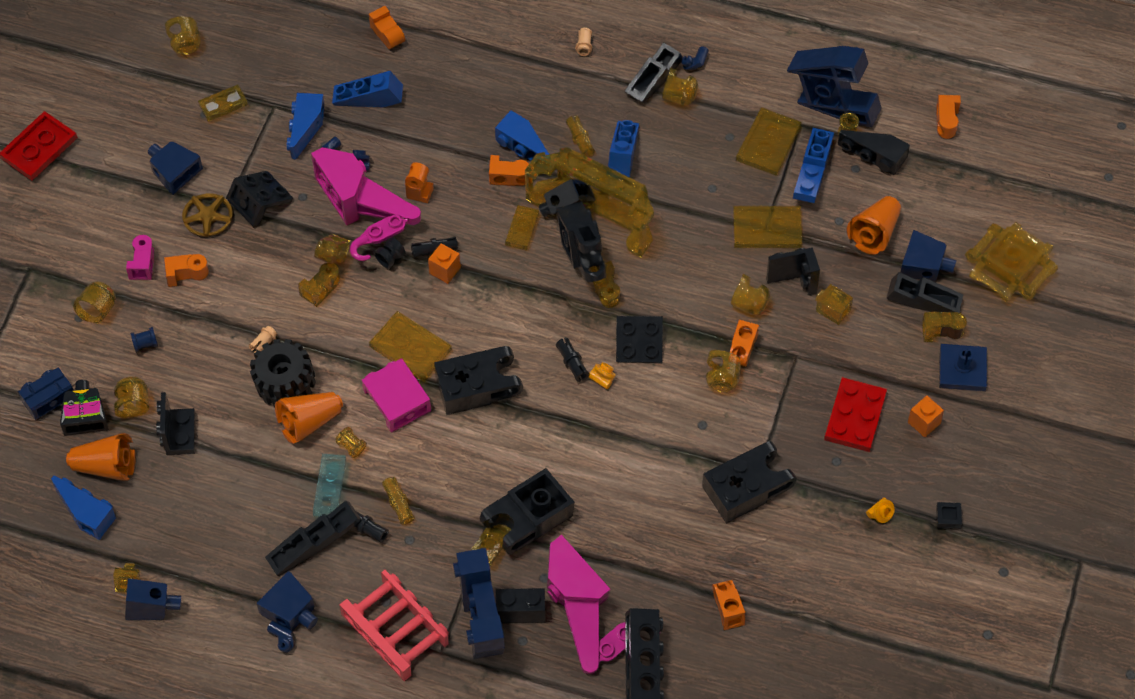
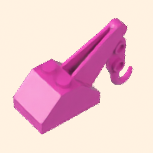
M324 147L311 153L315 179L346 226L357 221L360 214L382 218V220L370 225L360 237L351 243L350 253L354 259L366 261L371 258L370 255L362 256L358 254L357 249L360 246L381 243L401 233L405 229L406 224L416 225L421 221V211L417 206L412 205L365 177L366 167L361 160L358 161L353 153Z
M560 535L550 544L547 594L555 603L559 601L565 607L581 669L586 674H593L597 671L601 661H611L625 649V622L618 624L599 641V606L608 599L610 588L570 543Z

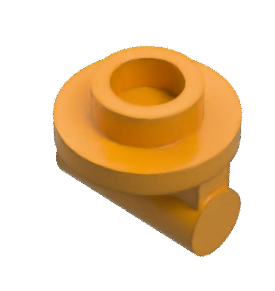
M602 362L601 365L595 364L588 378L605 389H609L616 375L613 372L614 368Z
M883 497L868 509L866 514L870 519L874 518L880 523H886L893 517L895 507L892 501Z

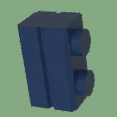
M59 367L54 370L45 371L41 378L36 381L25 383L21 390L18 391V394L24 406L36 420L63 404L64 393L73 391V387Z

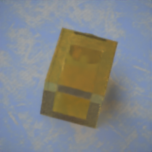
M830 284L826 290L822 289L815 299L817 302L816 312L839 325L850 312L853 297Z

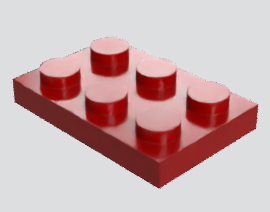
M44 111L0 152V159L33 181L78 138L77 133Z
M842 377L824 440L870 452L887 389Z

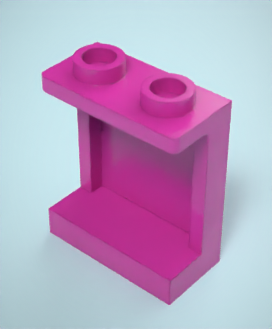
M402 358L396 362L388 363L381 370L371 372L362 379L363 391L365 394L368 393L386 419V426L390 432L431 411L430 398Z

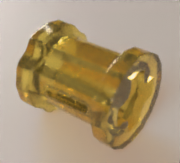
M845 113L840 117L838 136L841 130L857 131L859 119L855 114Z
M350 427L344 428L335 439L338 445H342L349 451L351 458L359 456L367 445L363 439L360 440L353 434V430Z

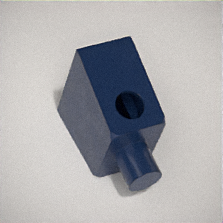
M169 142L163 148L153 144L148 149V154L152 157L149 162L153 174L172 195L203 169L201 158L198 154L175 142Z
M913 230L900 273L920 280L924 277L931 281H937L940 270L950 273L954 272L957 260L944 257L947 247L945 243Z
M289 571L257 602L259 614L283 625L291 631L300 623L310 630L318 621V618L311 613L315 608L312 596Z
M128 579L125 620H164L165 609L180 610L181 595H167V584Z

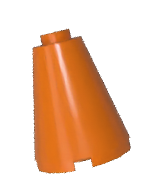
M885 196L850 220L846 229L847 235L850 240L853 239L857 243L855 245L856 248L873 255L887 248L901 212L899 201L894 197Z
M334 392L281 398L275 403L276 419L278 423L282 422L285 427L284 430H281L285 438L294 444L300 442L339 415L341 408H343V402L341 397Z
M121 433L73 447L66 455V463L75 472L128 481L130 479L128 475H133L135 469V449L130 450L129 443H133L132 438L129 434Z

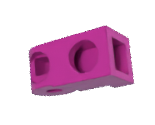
M139 235L132 242L134 249L133 261H127L126 270L129 280H152L154 262L152 240L147 235Z

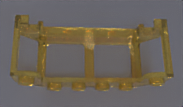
M568 147L561 148L560 152L545 155V152L535 155L525 169L527 201L539 206L546 202L544 198L545 193L575 177L593 186L591 189L596 202L585 206V208L631 230L632 232L626 240V247L631 253L642 258L653 242L648 224L654 217V210L648 198L646 185ZM557 169L556 178L538 181L533 187V179L535 180L538 175L546 174L551 176L554 170Z

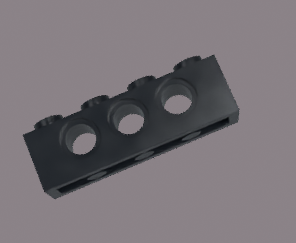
M630 608L625 613L626 699H664V692L660 690V681L663 680L664 676L663 666H660V656L663 655V641H660V632L663 630V617H659V609ZM640 631L648 632L650 641H644L640 637ZM640 655H646L650 659L649 666L641 663ZM641 679L649 682L650 690L642 689L640 686Z

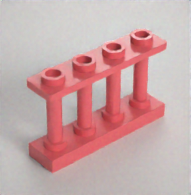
M383 570L381 572L383 584L358 604H352L348 599L344 600L339 604L341 615L403 681H406L412 676L411 662L436 641H439L444 647L449 645V632L442 623L437 624L432 619L433 615L425 606L421 607L417 603V598L410 590L405 591L403 589L401 581L395 574L392 573L390 575L386 570ZM391 590L399 600L375 620L368 621L363 616L364 611ZM407 607L415 617L393 635L384 638L379 633V628ZM423 624L431 634L406 654L402 653L400 655L395 650V645L419 625Z

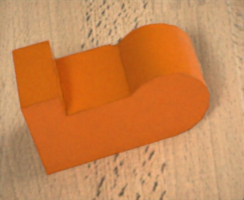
M386 6L369 13L370 28L388 49L406 41L403 31L390 16V11Z
M938 95L936 104L937 132L942 138L950 139L956 135L959 121L955 114L959 113L960 95Z
M490 156L489 185L522 186L529 183L531 172L530 164L527 161H500V156Z
M417 162L411 164L409 174L405 178L407 199L428 204L434 184L427 181L429 168L424 164Z
M201 254L164 257L168 287L177 286V281L203 280L208 275L207 260Z
M743 320L738 321L731 343L728 362L747 366L754 343L759 334L758 324Z
M728 580L713 584V595L721 616L723 629L728 630L745 625V610L733 581Z

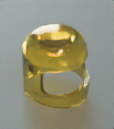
M179 16L171 18L165 23L166 34L172 38L170 41L171 48L176 53L190 55L199 49L201 37L194 18ZM179 23L181 26L180 33L173 34L169 31L172 25Z
M670 68L662 99L678 105L688 106L697 96L698 81L691 75L687 79L678 78L677 70Z
M743 274L732 297L731 305L748 314L759 315L769 304L770 291L763 284L759 288L749 286L751 277Z
M92 282L75 299L73 304L74 311L81 319L87 322L100 323L115 304V292L109 285L103 282ZM79 301L93 305L100 312V315L97 317L91 316L82 309Z
M711 350L708 353L707 364L713 370L706 374L708 386L718 392H729L736 388L740 378L741 359L730 352ZM721 357L723 365L715 364L712 358Z
M126 377L117 382L114 388V395L118 398L114 404L115 415L121 418H130L146 414L149 410L146 383L138 377ZM123 405L124 410L120 411L119 408Z

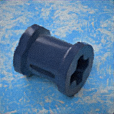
M150 327L148 331L137 334L134 332L130 333L136 353L140 349L150 346L158 347L153 327Z

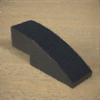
M663 42L652 58L649 56L626 88L625 93L644 103L668 80L680 65L683 58L681 53Z
M898 272L891 279L886 299L928 312L958 315L963 294L924 277L918 281Z

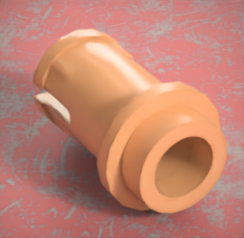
M581 28L578 31V43L575 49L581 56H587L592 51V31L589 28Z
M270 326L263 327L261 333L249 344V348L251 351L255 348L256 351H262V345L265 343L270 344L274 342L273 340H276L277 332Z

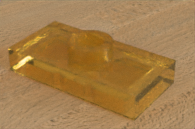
M520 205L517 206L505 240V246L523 250L528 249L539 217V210Z
M505 525L486 528L471 550L486 548L489 566H491L503 549L504 536L511 529Z

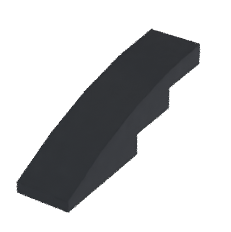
M345 500L329 515L322 514L308 527H300L265 558L276 575L280 576L322 551L362 520L351 503Z

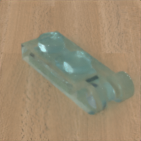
M322 453L313 506V517H320L322 514L329 515L339 506L346 466L345 455ZM323 500L331 501V505H323Z

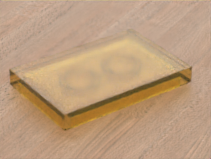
M761 107L736 156V161L777 176L801 128L802 122Z
M733 206L734 248H802L801 206Z
M398 311L369 342V347L391 361L396 362L402 358L412 374L423 382L435 370L434 362L442 361L452 350V345Z

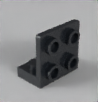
M262 171L234 178L226 199L252 226L260 224L266 208L292 202L293 197L268 171Z
M813 247L807 249L799 248L787 253L779 252L768 257L766 276L768 284L800 277L802 288L806 287L808 296L817 294L820 268Z
M161 392V401H157V414L160 415V421L156 422L157 436H160V446L165 448L166 455L195 454V409H171L166 392Z

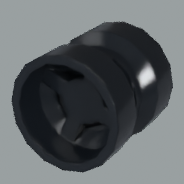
M393 237L385 242L384 247H379L374 252L377 261L387 269L395 264L396 259H401L406 254L402 244Z

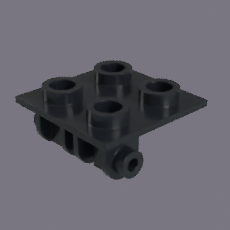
M617 316L616 362L662 363L663 316Z

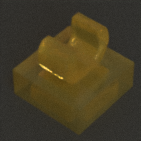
M125 563L124 568L115 567L113 573L115 592L127 593L128 579L140 580L139 569H134V563Z

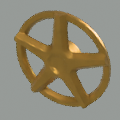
M213 193L193 196L185 205L182 213L185 227L190 232L199 236H213L221 233L229 226L233 216L232 207L224 196ZM205 198L216 199L210 206H206L200 201ZM222 202L228 208L229 216L216 212ZM192 204H195L199 212L186 218L188 209ZM200 220L203 224V233L192 229L188 223ZM216 220L226 222L222 228L210 233L211 224Z

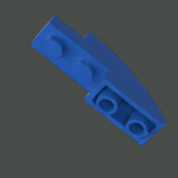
M817 128L812 129L793 199L815 203L828 161L834 132Z

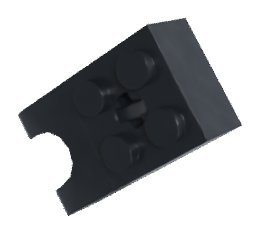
M582 201L556 208L561 245L573 268L579 267L587 282H595L606 278L605 264L601 256V236L596 220L592 219L590 209H586ZM596 266L598 271L591 272L588 271V269L590 267Z
M509 346L497 347L434 362L435 377L446 415L491 405V402L521 394L524 387L518 376H504L499 373L501 369L513 363L514 354Z
M772 441L765 442L703 473L702 487L726 524L766 504L768 500L791 489L795 485L797 477L792 470L785 469L776 472L766 466L775 459L777 447Z
M545 468L509 490L507 495L483 509L479 520L486 528H492L497 525L509 527L511 530L504 536L502 548L507 554H513L573 517L575 502Z

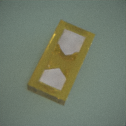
M238 84L198 101L199 107L207 121L248 105Z

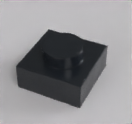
M937 502V528L961 529V503Z

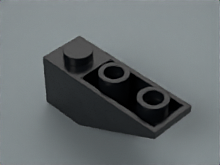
M841 130L839 132L838 145L842 149L850 151L862 160L878 166L884 172L895 175L908 158L910 145L893 135Z

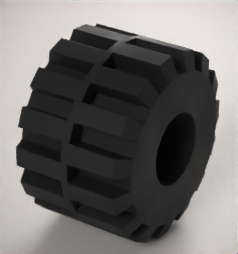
M280 339L273 340L274 344L272 345L265 343L262 345V351L257 350L254 353L256 360H251L250 374L260 398L262 397L263 401L268 405L273 403L274 407L275 403L281 398L312 394L311 388L315 387L316 383L314 378L316 377L306 349L303 350L302 345L298 342L293 345L290 339H285L284 343H281Z

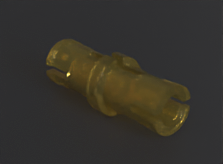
M574 115L575 121L570 116L566 120V124L572 133L573 142L577 144L583 158H587L586 152L591 157L595 153V149L589 140L588 131L583 128L579 116Z
M396 477L385 479L382 485L388 495L389 505L394 508L400 524L406 525L412 522L415 517L408 506V498L400 489Z

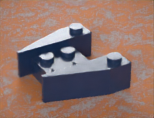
M837 46L796 52L787 69V73L799 75L803 87V92L797 101L799 105L853 125L873 127L882 109L877 93L852 90L850 82H860L869 64L863 48Z
M486 548L456 553L457 562L453 563L455 578L459 577L464 612L470 611L471 619H473L470 620V630H466L468 645H472L473 660L501 655L505 649L504 635L494 598Z

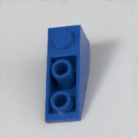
M391 71L334 86L332 104L334 106L386 107L402 102L403 84Z
M297 93L296 101H292L291 110L294 118L289 121L291 137L287 138V151L291 152L293 160L299 157L323 125L325 110L323 94Z
M510 110L495 127V140L501 146L513 150L519 157L531 161L537 168H542L549 172L551 170V156L530 122Z
M630 120L617 122L609 152L608 175L630 177L639 123H634Z
M53 475L51 480L54 488L79 529L100 540L116 519L113 506L104 499H101V501L96 499L91 492L84 488L81 490L76 488L70 480L66 478L60 479Z

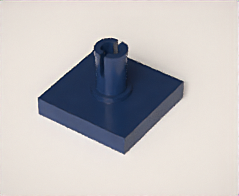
M941 344L939 388L986 392L987 347Z

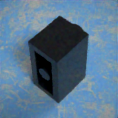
M545 588L496 589V607L498 615H500L501 624L545 623Z

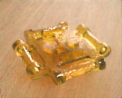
M1017 222L1006 229L997 224H991L983 238L974 248H970L965 253L967 260L977 263L969 277L973 280H979L1000 294L1001 298L1006 302L1010 300L1016 290L1021 292L1025 299L1031 300L1036 295L1035 291L1049 275H1053L1058 270L1057 264L1047 258L1054 246L1048 242L1045 244L1022 229V225ZM994 238H997V239L992 243V245H991L983 254H981V252L987 247V245H988ZM1038 265L1042 266L1043 270L1029 285L1025 282L1034 273L1035 268ZM984 269L988 270L989 272H991L992 274H994L995 276L1009 284V286L1007 288L1004 287L1003 285H1001L1000 283H998L982 271Z

